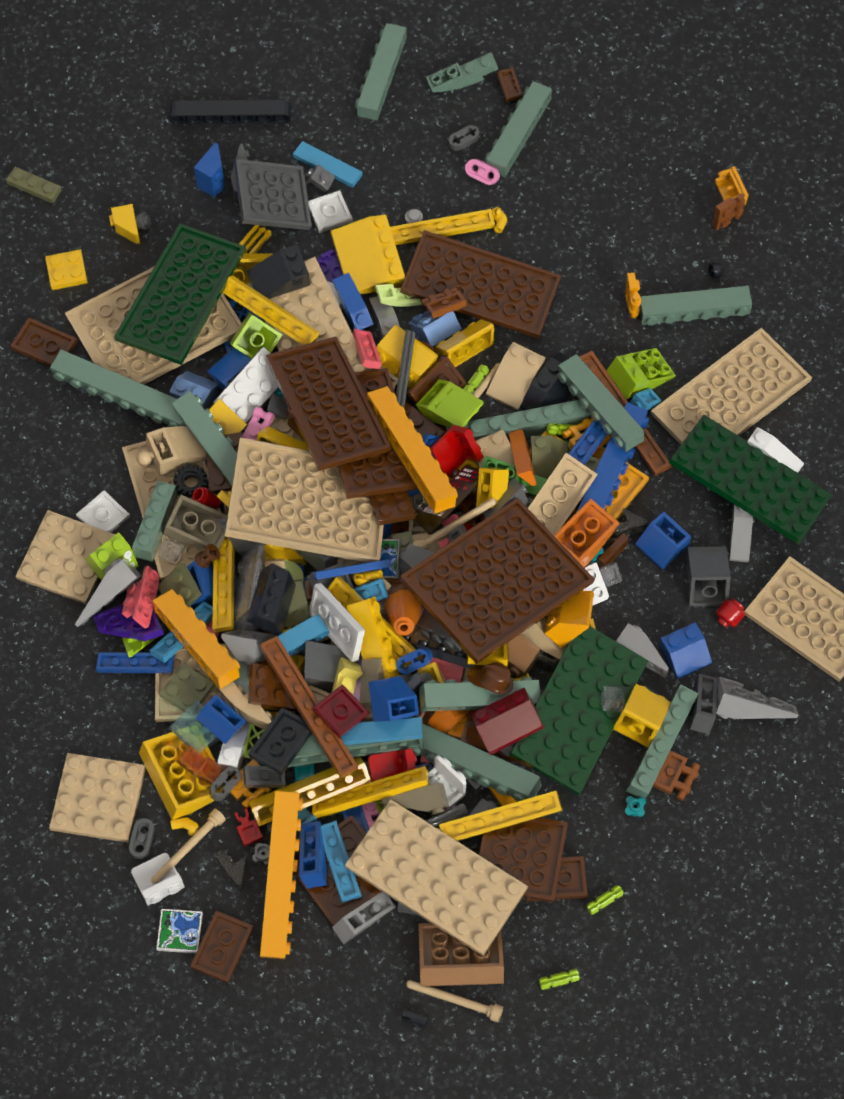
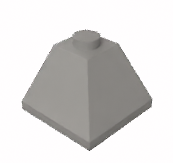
M245 629L223 633L221 636L235 658L239 661H245V665L264 661L265 656L259 646L261 643L275 637L273 634Z

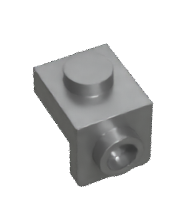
M319 164L314 168L310 167L305 174V177H307L305 179L306 185L311 182L323 192L328 191L335 178L334 175Z

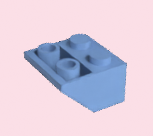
M427 311L424 314L416 315L408 323L409 327L421 341L432 346L462 329L453 311L434 319Z

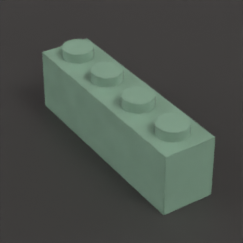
M157 481L132 546L135 557L153 562L165 526L178 496L175 485Z

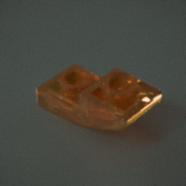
M188 746L176 761L188 772L211 785L223 770L209 756L204 758L191 746Z

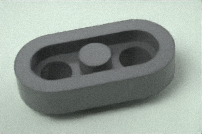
M139 819L133 828L129 851L136 859H143L150 852L155 828L149 819ZM143 828L148 829L146 833L141 832ZM138 847H143L142 852H137L136 850Z

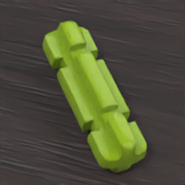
M486 365L478 367V372L473 374L463 388L470 394L474 393L485 378L483 376L489 373Z
M548 424L546 432L549 435H562V432L568 430L567 428L571 425L556 424L555 426V424Z
M616 885L611 888V891L608 890L597 897L595 902L591 901L588 903L587 910L593 915L599 911V908L603 909L615 901V898L618 899L623 896L622 888Z
M572 969L568 973L565 971L550 975L549 978L547 976L539 979L541 989L545 990L549 989L550 986L556 987L567 984L569 981H578L580 976L577 969Z

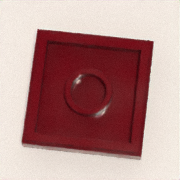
M343 684L312 709L339 739L369 715L368 710Z

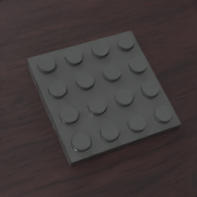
M241 159L235 160L234 169L241 222L243 224L302 230L311 229L312 224L303 166Z

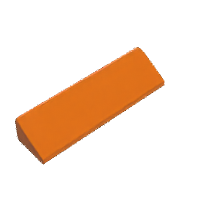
M520 429L510 432L509 438L516 473L520 478L535 486L536 479L524 431Z

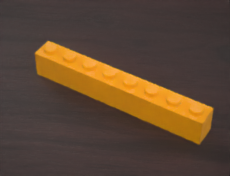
M388 386L368 392L367 399L386 438L433 513L436 514L455 507L456 498L458 497L456 489L450 485L447 475L440 469L439 462L436 459L434 460L430 448L424 444L421 434L417 433L412 420L406 416L404 407L400 406L397 402L395 393H392Z
M275 791L260 957L285 959V954L290 955L291 942H287V934L292 932V921H288L289 913H293L294 901H290L291 892L295 893L296 880H292V873L297 872L298 860L294 859V851L299 852L300 839H296V831L301 829V819H297L298 811H302L303 799L299 798V793Z

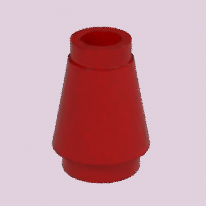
M198 487L192 495L194 501L210 508L217 509L220 506V499L205 487Z

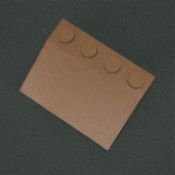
M419 923L421 986L504 984L501 930L484 956H482L434 924Z

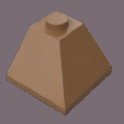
M522 634L507 643V667L511 674L515 677L526 676V673L532 669L538 660L540 648Z

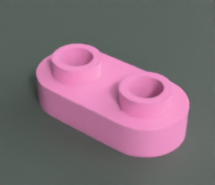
M472 159L466 163L465 170L470 177L488 185L498 182L500 173L496 167L479 159ZM474 165L478 166L477 171L474 170ZM490 172H492V173L494 174V177H493V178H490V176H489V173H490Z

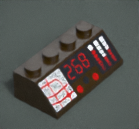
M465 465L461 470L457 468L449 476L451 478L449 483L456 489L458 494L455 507L434 514L430 506L423 503L416 510L418 514L413 520L431 535L442 521L478 486V468Z

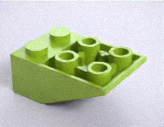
M657 348L616 356L606 370L626 399L632 398L635 393L643 390L653 389L676 376Z
M439 379L416 406L433 423L448 427L453 425L464 427L470 418L479 411L484 402L452 382Z

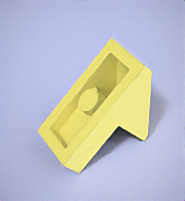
M341 657L332 692L343 684L353 695L356 681L363 674L360 664Z

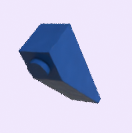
M346 273L332 279L352 331L354 329L362 330L373 325L369 311L350 274Z
M320 821L301 824L299 876L307 889L327 885V866Z

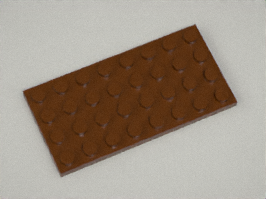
M424 230L400 293L423 300L428 295H436L444 289L456 287L457 291L465 298L467 306L460 308L457 312L539 339L561 275Z
M337 337L266 355V361L318 471L391 451V446Z
M387 368L354 372L366 397L368 392L387 386L392 393H395ZM392 446L389 452L337 466L346 499L418 489Z

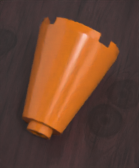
M400 589L387 597L384 612L398 634L408 635L413 631L422 616L423 605L409 590Z

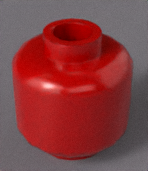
M735 599L725 600L716 611V615L719 618L717 622L725 628L728 626L736 627L745 616L743 605Z

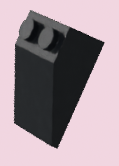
M297 244L277 251L247 270L253 289L268 299L311 285L308 270Z

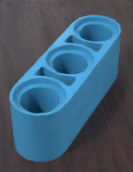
M315 615L279 635L278 638L290 657L306 648V641L318 642L325 638L330 631L320 615Z

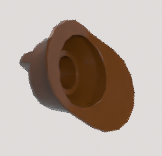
M493 662L487 665H475L468 670V680L478 687L497 694H507L513 689L514 683L510 677L511 672L502 663Z

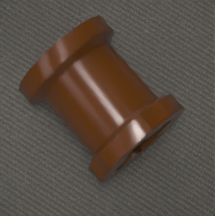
M208 544L203 552L195 555V561L199 567L205 569L210 566V562L220 557V551L215 545Z

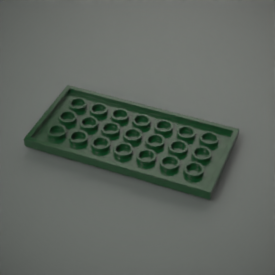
M179 224L114 335L115 341L182 365L223 293L229 276L233 275L245 254L246 247Z
M703 415L671 457L669 464L799 545L830 500L832 494L783 463L765 455L760 449L749 445L748 441L706 415Z
M589 626L587 630L567 644L535 705L544 728L515 742L509 755L579 795L648 660Z

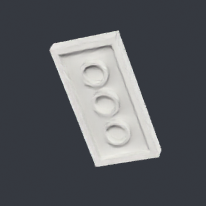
M264 347L261 348L213 403L221 399L246 423L252 417L257 406L260 407L278 387L266 361V355L271 353Z
M322 583L315 584L309 616L320 615L330 631L328 637L351 662L359 660L365 629Z

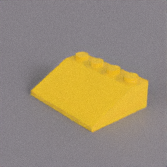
M386 214L367 217L330 232L343 275L346 273L350 274L360 294L377 292L376 285L393 284L394 288L402 287L405 275Z
M197 724L142 743L139 755L172 820L189 815L215 801L210 797L209 791L212 783L219 777L221 771ZM221 786L218 790L216 789L215 793H222L224 786Z

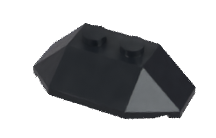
M559 353L549 359L531 383L520 409L529 410L568 402L572 394L567 384L562 383L558 378V365L569 359V357Z

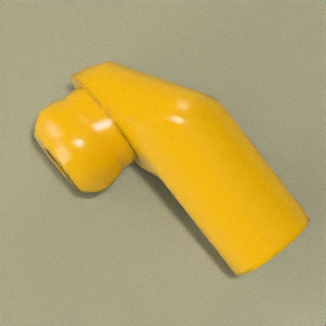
M495 207L492 209L493 218L496 222L494 231L502 233L507 223V217L501 208Z
M371 570L356 573L353 576V581L356 585L362 586L372 580L383 578L382 570Z
M190 818L170 820L172 830L185 828L190 836H193L198 831L199 826L197 822Z

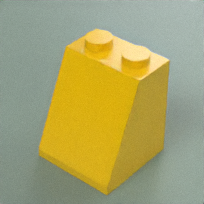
M635 684L614 725V730L648 748L659 731L671 702L666 700L665 697L649 691L646 687Z

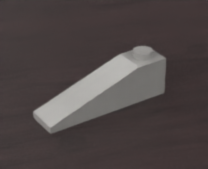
M117 559L109 565L111 569L106 573L76 621L75 625L77 627L83 625L93 615L98 613L101 607L113 601L117 594L124 592L128 586L142 577L126 559L121 561Z
M723 677L718 678L716 714L722 718H797L799 715L796 706L775 697L768 699L761 694V691L756 689L751 692L744 689V684Z

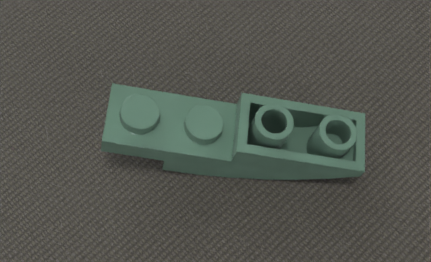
M492 52L461 66L458 63L451 65L426 78L432 92H444L483 81V76L498 70V66Z

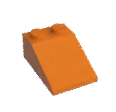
M590 499L554 536L585 567L618 527L619 522Z

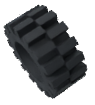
M189 464L188 468H186V465H183V470L179 468L177 470L178 473L175 472L173 482L178 496L183 495L192 498L193 492L198 487L209 488L206 471L204 472L202 467L199 469V465L195 464V467H193L192 464ZM193 477L198 480V484L195 487L189 488L184 485V481L188 478Z

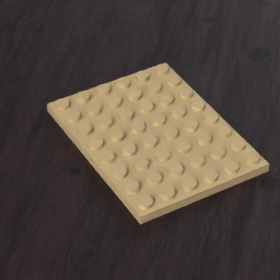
M154 267L65 313L94 364L143 385L181 366L180 364L117 342L114 339V335ZM223 293L183 364L232 339L241 326V321Z
M245 438L239 439L224 536L366 563L380 561L384 525L378 526L368 496L346 499L337 466L318 471L308 450Z

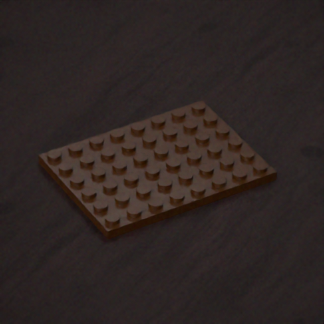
M516 498L400 575L399 580L468 656L478 664L594 583L595 579L536 516Z

